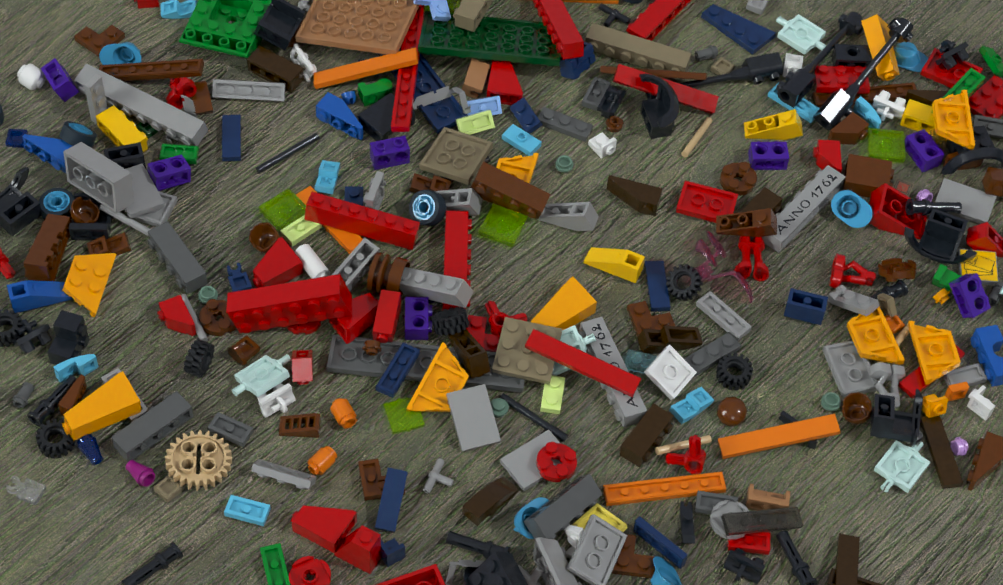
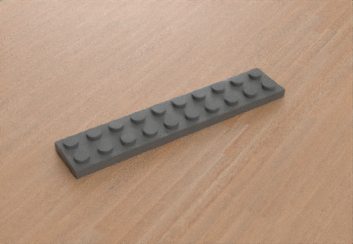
M332 335L327 372L382 377L401 344L406 342L380 343L381 352L376 356H369L366 354V351L362 350V347L365 345V341L373 339L356 337L351 343L346 344L340 335ZM406 343L420 349V355L405 380L421 382L440 346ZM447 347L449 351L452 353V355L455 356V358L458 360L461 367L464 368L454 348ZM487 351L490 372L475 378L469 375V379L465 384V387L485 384L486 389L523 393L525 379L493 373L492 367L496 352Z

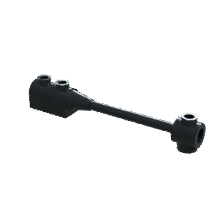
M850 12L848 15L843 13L838 20L840 31L816 58L803 68L796 70L795 73L789 71L785 78L786 82H779L776 90L782 102L794 108L812 89L815 79L813 73L820 62L834 48V45L838 44L845 35L861 34L863 31L861 22L863 18L859 13Z
M895 17L888 24L887 27L890 29L889 35L891 38L858 79L845 91L842 89L834 91L813 116L822 127L831 130L841 122L843 116L847 117L853 112L851 106L863 82L896 42H908L913 37L911 33L913 25L905 18Z
M779 52L746 58L742 68L730 73L707 77L706 80H692L679 84L693 88L731 80L753 81L754 85H758L764 82V78H770V81L779 80L780 75L783 74V64ZM646 93L648 100L657 98L655 95Z

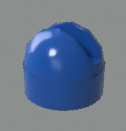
M355 91L341 94L346 105L355 103Z

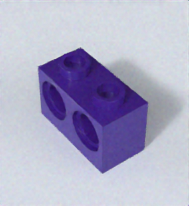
M56 58L41 68L53 90L64 102L79 93L66 69Z
M925 129L906 136L903 148L922 173L941 165L944 157L943 150L938 147L932 136Z
M406 136L370 142V158L374 170L410 163V148Z
M757 141L750 143L748 156L751 168L754 170H787L789 162L787 142Z
M182 154L147 164V172L158 191L191 182V168Z
M977 273L965 274L949 283L962 318H974L991 308L989 298L985 294L982 281Z
M405 297V340H428V333H432V321H428V316H432V305H428V297Z

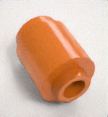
M342 398L333 401L330 410L338 424L344 429L355 425L357 415L349 401Z
M330 446L321 447L307 461L309 471L314 475H323L336 462V452Z

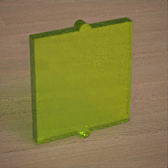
M412 397L398 398L396 401L383 404L393 434L405 431L411 432L413 429L425 427L421 412L406 410Z

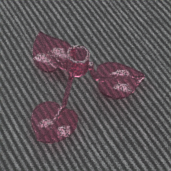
M707 231V237L716 248V252L712 255L704 240H698L695 250L702 253L708 259L705 263L695 268L702 277L701 281L705 279L711 281L715 278L733 275L746 290L750 303H752L751 287L739 272L730 271L711 276L713 270L709 263L711 262L714 267H717L715 258L719 254L723 258H726L727 255L722 244L710 231Z

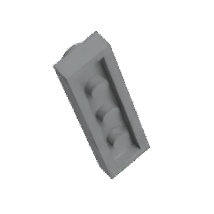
M213 79L212 97L285 101V83Z

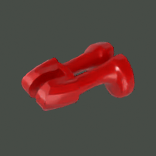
M740 236L738 247L742 252V261L734 268V276L740 280L747 279L752 272L750 254H754L753 278L756 281H765L769 277V269L762 260V251L765 249L763 238L753 237V242H750V236Z

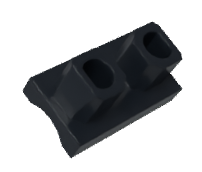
M947 39L942 41L939 51L941 53L944 52V54L935 61L936 64H943L947 70H950L957 65L953 58L954 56L959 63L967 60L970 57L965 50L969 46L965 41L954 48L956 45L954 41L951 42Z
M609 85L597 108V111L601 112L602 117L610 119L611 116L615 115L626 95V91L618 90Z
M24 319L21 321L23 327L17 329L20 335L24 332L27 334L13 343L16 347L19 346L24 354L35 350L30 339L37 337L41 345L52 340L48 331L50 327L47 323L33 331L32 328L37 326L36 321L28 323Z
M736 548L734 551L730 550L723 568L737 574L735 580L738 582L743 577L758 584L765 568L763 565L764 560L758 557L751 560L745 557V551Z

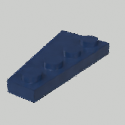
M714 4L703 11L701 18L752 55L776 36V32Z

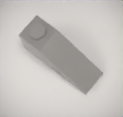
M473 188L436 191L445 199L446 210L468 211V216L480 214L482 198Z
M591 202L546 204L541 216L537 220L574 231H593L599 216Z

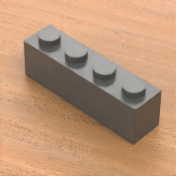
M168 221L148 231L149 239L147 242L152 250H156L158 259L161 263L164 262L167 265L168 273L171 276H175L176 283L180 289L183 288L189 294L208 284L206 272Z
M177 391L172 395L166 396L158 405L152 406L141 417L135 418L124 429L118 430L111 437L114 448L127 462L134 460L193 418L192 406Z
M590 473L579 476L523 522L534 539L538 537L554 539L557 531L564 530L570 525L572 519L582 516L584 514L583 510L586 507L590 508L598 502L597 498L602 495V492Z

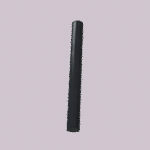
M314 133L256 167L259 174L319 140V135Z
M505 393L500 396L511 408L545 430H550L554 436L565 442L569 435Z

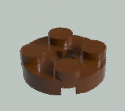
M736 162L725 165L720 176L722 188L725 191L729 190L736 193L738 196L747 195L752 192L757 181L756 172L750 167L748 162ZM740 177V178H742V180L739 181L738 179H734V178Z
M891 258L883 260L882 265L878 264V274L886 277L888 282H896L897 279L904 278L914 279L917 272L916 263L909 259L907 263L902 262V258Z
M210 299L201 309L199 320L207 334L223 336L225 335L224 333L229 331L231 333L236 329V326L226 313L227 301ZM218 315L224 317L223 319L220 318L219 321L216 320V316Z

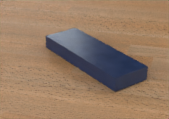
M240 114L222 115V161H241Z
M645 261L644 267L651 312L670 311L671 306L668 287L666 286L664 261Z
M402 343L376 385L375 390L394 398L420 355V349Z
M388 467L374 529L395 533L408 474L407 471Z
M640 516L635 520L633 532L681 569L686 564L688 554Z

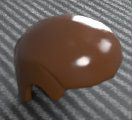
M81 197L73 200L70 208L71 219L75 223H96L100 214L98 206L91 199L83 200Z
M268 222L255 225L249 234V241L261 253H267L279 238L278 231Z
M860 392L850 393L843 399L842 415L847 422L862 424L871 417L872 403L866 394Z
M726 397L717 407L718 418L727 426H737L743 423L746 418L747 408L745 403L739 398Z

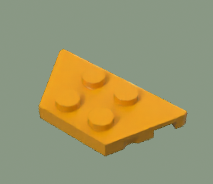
M962 90L957 95L951 94L945 98L934 100L932 110L935 133L970 150L974 149L975 140L967 90Z
M533 153L532 156L526 157L518 155L512 158H499L496 168L530 184L539 153ZM510 210L516 216H520L519 212Z
M116 253L74 256L62 291L72 297L78 305H83L87 308L92 317L96 316Z
M880 306L868 316L858 314L857 317H853L847 322L846 327L860 358L899 365L904 364L905 359Z
M915 321L908 322L909 332L925 385L932 383L960 366L961 361L951 331L937 329L930 325L922 327L915 325Z
M442 342L410 400L406 408L407 411L451 412L446 394L462 390L469 379V375L461 367L445 343Z

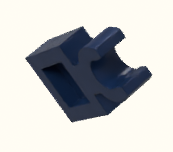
M239 262L237 263L236 270H232L229 265L227 266L228 282L232 292L252 289L247 272L242 273V267Z

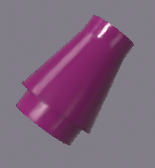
M130 460L126 464V470L132 475L138 485L147 487L155 480V473L152 468L142 465L135 460Z

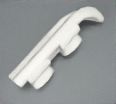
M293 44L294 47L290 52V58L294 64H298L301 67L305 66L306 69L303 70L304 79L310 82L313 73L317 72L315 64L308 60L307 53L299 48V44ZM295 52L298 54L297 59L294 57Z

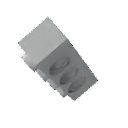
M364 238L332 275L340 274L349 291H351L369 270L373 258L377 252H380V248Z

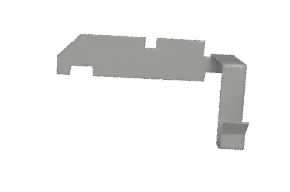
M449 86L436 90L437 93L435 94L432 91L416 97L413 103V109L415 110L421 104L426 106L451 97L452 93L457 92L460 96L463 113L468 114L471 112V106L468 107L465 91L458 87L451 88L450 90Z
M181 95L185 100L182 101L184 111L197 118L196 113H193L196 112L193 100ZM168 135L166 136V141L169 142V143H171V144H172V142H171L170 139H174V140H179V141H181V140H180L179 138H177V137L171 138V137L168 136Z
M458 560L459 562H449L450 565L445 584L453 585L452 581L456 565L479 567L484 561Z

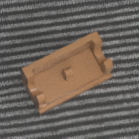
M474 58L471 59L462 86L466 96L478 98L477 93H482L490 64Z
M750 484L747 491L746 507L750 510L786 516L789 508L790 491L786 490L785 494L754 489V484Z

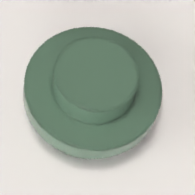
M562 155L556 160L555 167L558 171L566 173L573 169V161L569 156Z
M204 286L199 291L198 297L200 302L207 304V301L210 299L217 300L218 293L212 286Z
M828 392L823 395L821 405L827 411H836L841 405V400L836 393Z
M496 398L490 402L494 417L500 418L507 414L509 405L504 399Z

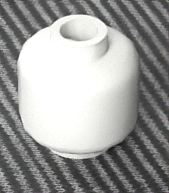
M31 63L28 65L24 64L17 73L19 83L29 90H35L37 87L40 89L45 83L42 70Z

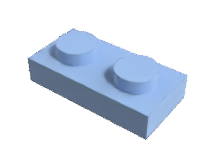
M500 96L467 101L468 107L471 106V112L467 114L468 116L485 110H491L492 115L502 114Z

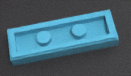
M779 82L768 92V97L788 110L796 109L798 115L807 122L812 123L815 120L813 116L820 108L804 98L794 108L782 102L776 90Z

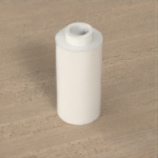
M303 244L295 250V254L302 261L303 269L311 279L330 275L329 269L309 244Z

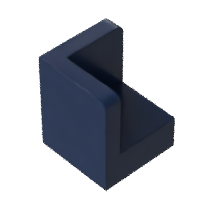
M395 538L386 543H383L381 540V558L387 567L405 558V545L403 543L399 545Z

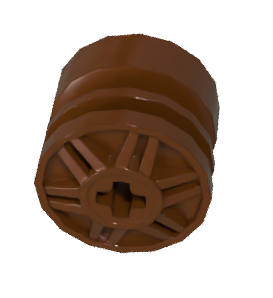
M377 252L369 267L367 290L373 292L376 289V292L380 294L381 289L384 290L386 286V290L401 292L402 297L403 293L399 289L405 267L410 268V260L396 257L391 264V256L389 254L384 257L383 253Z

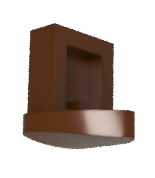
M247 335L228 348L229 355L243 366L260 351V346Z

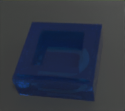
M9 129L5 142L6 147L24 148L22 136L24 134L28 135V131L26 129Z

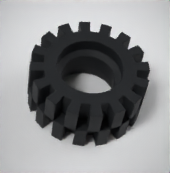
M679 264L678 268L676 266L673 267L674 270L668 272L670 276L666 277V280H668L666 286L669 292L677 299L687 301L688 298L692 300L694 295L697 297V292L702 290L700 286H703L700 273L688 264H685V266ZM682 276H689L691 278V284L686 289L678 287V280Z
M463 307L443 309V311H438V313L432 316L437 335H453L455 332L460 333L461 330L469 327L466 309Z
M4 309V313H1L0 310V327L6 324L13 326L9 331L0 332V347H3L4 344H6V347H10L9 343L15 345L13 342L24 336V333L20 335L17 329L23 327L22 319L13 310L10 313L8 309Z
M200 339L195 340L185 358V372L202 378L212 363L211 360L215 352L214 345Z
M735 352L733 356L731 353H728L727 357L725 355L722 356L716 371V378H719V384L723 382L722 386L724 388L729 386L728 390H732V387H735V391L739 390V386L741 389H744L745 385L748 386L753 372L752 362H749L748 357L743 359V354H740L739 357ZM737 368L742 374L735 376L730 374L727 369Z
M53 419V423H50L48 420L46 421V426L42 423L40 425L41 429H37L36 441L38 448L46 457L50 454L53 459H55V455L58 458H62V453L66 456L68 455L67 450H73L72 446L75 445V441H73L70 434L67 435L62 426L64 421L62 419L57 422V419ZM54 434L63 435V439L58 443L48 442V438Z

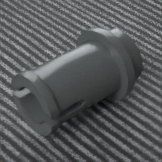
M712 45L706 49L695 51L697 62L709 58L714 59L718 56L717 47Z
M996 282L992 285V291L988 296L991 306H997L1002 297V294H999L1003 286L1002 282Z
M23 382L17 395H14L12 398L13 405L17 408L27 406V400L35 387L31 383Z

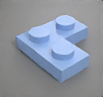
M413 0L414 4L428 5L433 20H450L451 15L447 0Z

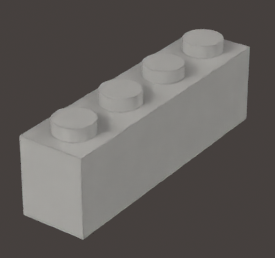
M405 267L399 288L404 295L428 297V300L466 308L474 292L464 279Z

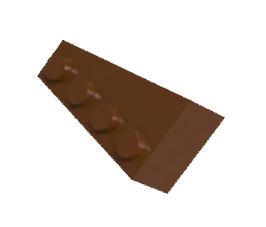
M484 161L470 187L477 192L482 200L535 219H539L551 195Z
M47 214L23 263L25 277L28 280L55 281L70 238L69 223H72L70 217Z

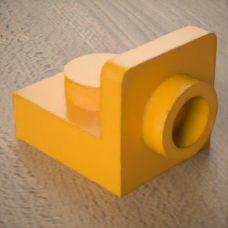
M935 394L924 396L921 410L928 418L945 414L948 398L946 396L938 398Z

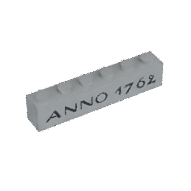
M829 165L823 170L820 169L813 181L809 180L802 192L798 191L794 200L788 202L781 213L778 212L776 214L777 235L763 236L764 244L780 253L834 195L843 188L846 176Z
M598 317L581 322L578 333L582 338L592 333L596 338V341L586 345V352L628 372L603 318ZM600 383L602 389L606 390L608 402L610 405H613L617 421L621 422L623 428L639 423L646 414L647 409L638 390L636 389L634 396L631 397Z

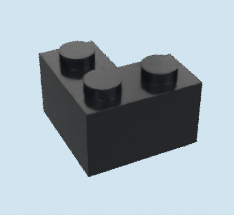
M61 310L53 324L56 337L47 352L50 363L56 365L68 359L81 356L83 348L87 347L90 339L84 316Z

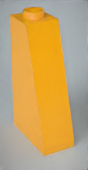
M878 14L861 21L872 59L875 58L891 38L889 35L890 29L887 27L888 24ZM892 46L875 68L877 76L883 81H890L895 76L900 75L894 46Z
M573 276L531 322L561 328L563 331L594 314L597 301Z
M122 371L63 414L65 423H62L65 433L67 435L70 434L74 441L140 413L141 402L125 373Z

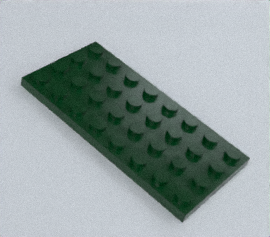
M425 11L418 44L419 53L458 56L460 58L469 57L478 60L490 59L494 61H511L512 63L521 62L531 65L559 66L560 53H557L556 45L552 43L551 35H548L547 27L543 25V22L483 17L475 32L455 26V18H453L452 13H450L451 18L449 21H437L432 19L431 11Z

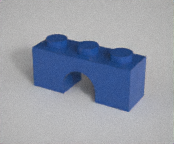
M998 325L976 328L971 337V345L976 349L978 361L983 365L987 380L990 381L992 387L1003 385V357H999L994 353L1000 351L1003 344V337Z

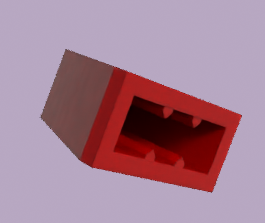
M493 60L487 87V97L500 96L501 104L513 105L523 97V91L511 61Z
M280 237L254 268L253 284L256 288L284 284L303 273L302 261L283 237Z
M381 289L372 331L373 340L380 343L393 342L402 310L401 292Z
M371 293L352 298V315L342 318H331L329 323L344 342L349 344L374 323L379 301Z
M303 505L291 518L292 530L335 553L344 538L348 536L357 523V512L347 509Z
M362 525L344 538L334 556L371 574L381 559V534Z

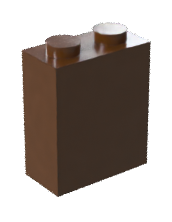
M849 154L845 165L844 176L846 178L842 191L850 190L858 196L870 198L871 192L884 183L893 187V183H890L894 176L892 161Z

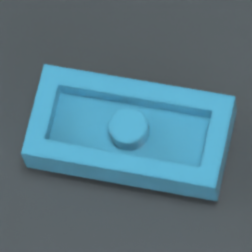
M514 124L502 134V140L528 156H532L541 147L542 142Z
M231 495L224 510V516L264 526L271 507L269 504Z

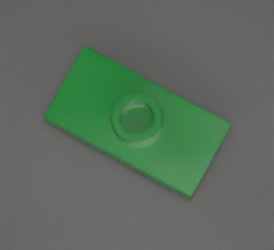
M982 46L979 52L994 75L1003 77L1002 58L996 54L993 48Z
M162 144L159 160L182 154L188 164L196 165L199 146Z

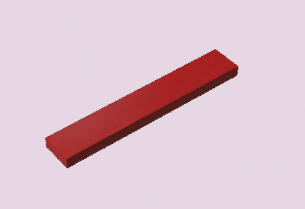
M622 64L617 65L613 82L657 96L658 85L651 82H641L639 74L649 73ZM662 78L675 91L679 104L710 114L715 113L719 96Z
M533 329L525 344V348L631 397L634 396L641 381L640 377Z

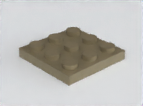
M444 127L420 162L419 167L421 170L469 185L492 150L493 142Z
M505 317L492 372L550 385L555 361L525 348V344L533 329L559 341L562 329Z

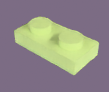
M491 110L455 119L458 131L469 135L495 128Z
M305 215L280 230V233L293 247L322 228V224L305 220Z
M552 375L550 385L544 384L540 412L560 415L565 377Z

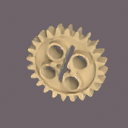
M199 430L197 435L193 431L190 432V436L183 433V439L176 437V444L170 443V449L166 450L165 463L169 477L173 476L174 483L180 480V487L188 484V490L192 486L196 487V491L199 490L200 486L207 490L208 484L215 487V481L222 483V477H227L228 471H231L232 451L229 450V444H224V438L217 440V434L211 437L210 431H207L205 435H202L201 430ZM198 446H201L200 474H196Z

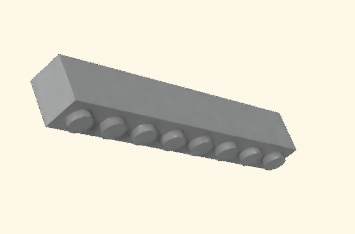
M85 64L74 80L78 86L77 89L86 95L84 85L95 74L100 75L103 81L107 105L110 107L114 105L116 108L121 109L125 115H133L141 123L145 124L147 122L155 130H163L171 138L177 137L188 146L190 144L198 146L208 132L204 121L88 64Z

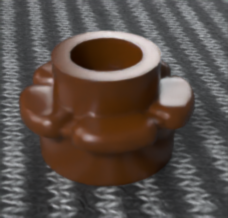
M611 116L610 119L606 120L607 129L613 133L619 132L624 124L623 120L617 116Z
M375 340L365 341V345L362 347V350L366 351V354L369 356L378 355L382 349L380 342Z

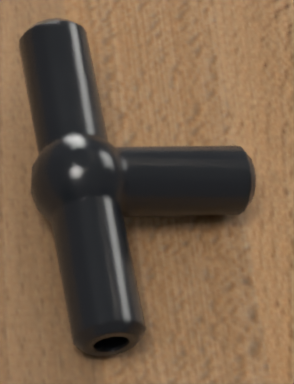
M603 3L599 5V10L609 14L604 22L605 27H610L615 18L626 24L630 23L631 19L619 13L617 9H612Z

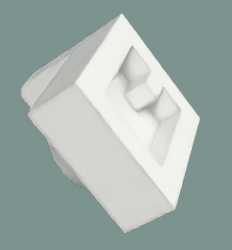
M786 53L782 76L786 77L789 71L795 73L796 70L801 69L803 56Z
M603 132L588 140V145L601 159L613 154L616 150L617 139L615 137L609 139Z
M982 385L978 390L975 388L968 396L970 401L967 407L986 421L991 416L995 405L989 399L983 397L986 387Z
M569 525L564 530L568 537L567 540L572 546L566 551L568 558H572L584 529Z

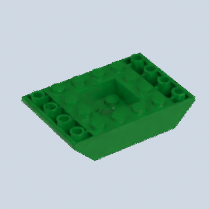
M199 0L179 42L248 58L262 41V38L254 35V32L272 0Z

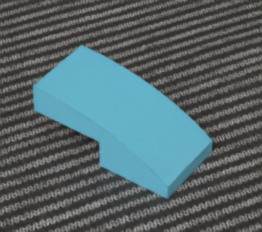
M169 0L162 2L161 17L167 19L190 18L198 1L188 0L179 3L178 0Z
M860 96L856 99L853 112L868 122V130L876 135L879 132L881 119L875 109Z
M322 160L315 184L316 192L334 193L340 162Z
M87 354L63 361L53 368L56 378L61 383L77 372L79 375H87L98 368V362L94 354Z
M699 387L688 393L685 399L673 404L669 411L683 424L710 406L714 399L702 387Z

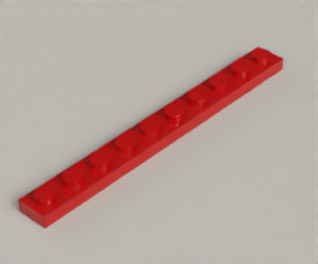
M419 5L401 47V51L416 47L418 62L420 54L418 44L424 21L425 5ZM418 64L398 69L391 121L392 132H410Z

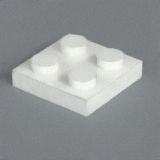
M671 345L666 346L644 371L670 400L674 399L697 373Z

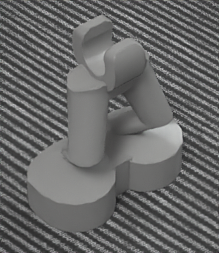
M886 363L871 365L869 367L871 378L879 379L875 385L877 391L881 395L894 396L895 408L899 407L898 380L906 376L905 367L899 365L890 366V364ZM886 380L891 381L890 393L883 386Z

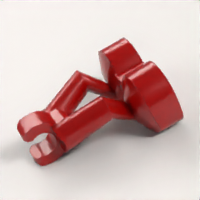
M187 77L170 78L172 91L167 95L166 103L182 109V101L185 100L181 95L188 98L194 96L197 92L195 82Z
M836 253L832 264L829 287L837 288L842 282H850L862 286L864 284L867 286L873 285L876 273L868 271L854 260L845 265V255ZM853 268L860 276H844L843 272Z

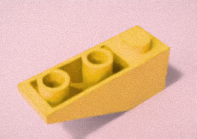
M796 109L744 122L745 138L788 140L803 136L802 121Z
M591 247L583 263L636 283L643 270L645 256L626 249Z

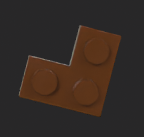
M113 25L109 26L101 34L86 26L74 38L77 43L99 57L100 51L104 46L118 44L125 38V33Z
M646 301L627 305V311L637 336H639L643 329L661 330L664 325L675 326L670 312L652 316Z
M379 459L358 461L364 501L380 499L386 475L381 476Z
M626 534L628 536L611 574L651 579L654 574L653 558L655 556L634 554L636 535Z

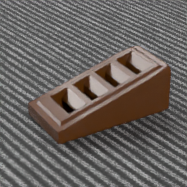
M81 374L58 403L62 416L82 401L87 388L84 375Z
M320 414L280 416L279 436L319 438ZM286 423H290L289 429H285ZM294 423H297V428H293Z

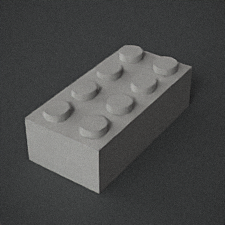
M83 142L64 151L67 182L115 213L134 204L132 174L128 170Z

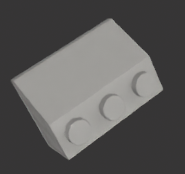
M535 538L533 559L536 566H542L544 569L541 576L545 585H582L576 581L575 574L567 570V554L564 547H560L558 541L554 539Z

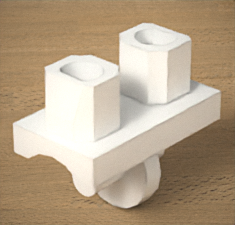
M884 90L875 96L872 107L876 108V112L882 115L881 121L883 122L886 117L889 119L894 117L902 119L906 100L897 97L895 103L889 101L891 94Z
M280 383L273 388L274 392L268 395L265 393L257 397L262 415L265 418L279 410L282 413H286L288 411L287 405L296 401L292 392V386L289 383L286 385Z

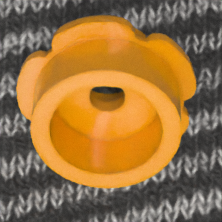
M943 288L932 298L936 301V304L939 302L942 305L950 298L948 295L950 291Z

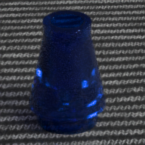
M92 434L84 435L77 441L78 449L90 460L92 465H97L104 460L97 439Z

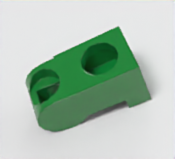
M386 78L368 85L365 82L357 83L358 95L364 107L374 104L389 93H392V82Z
M940 264L931 284L941 289L945 288L952 293L949 283L958 279L961 275Z

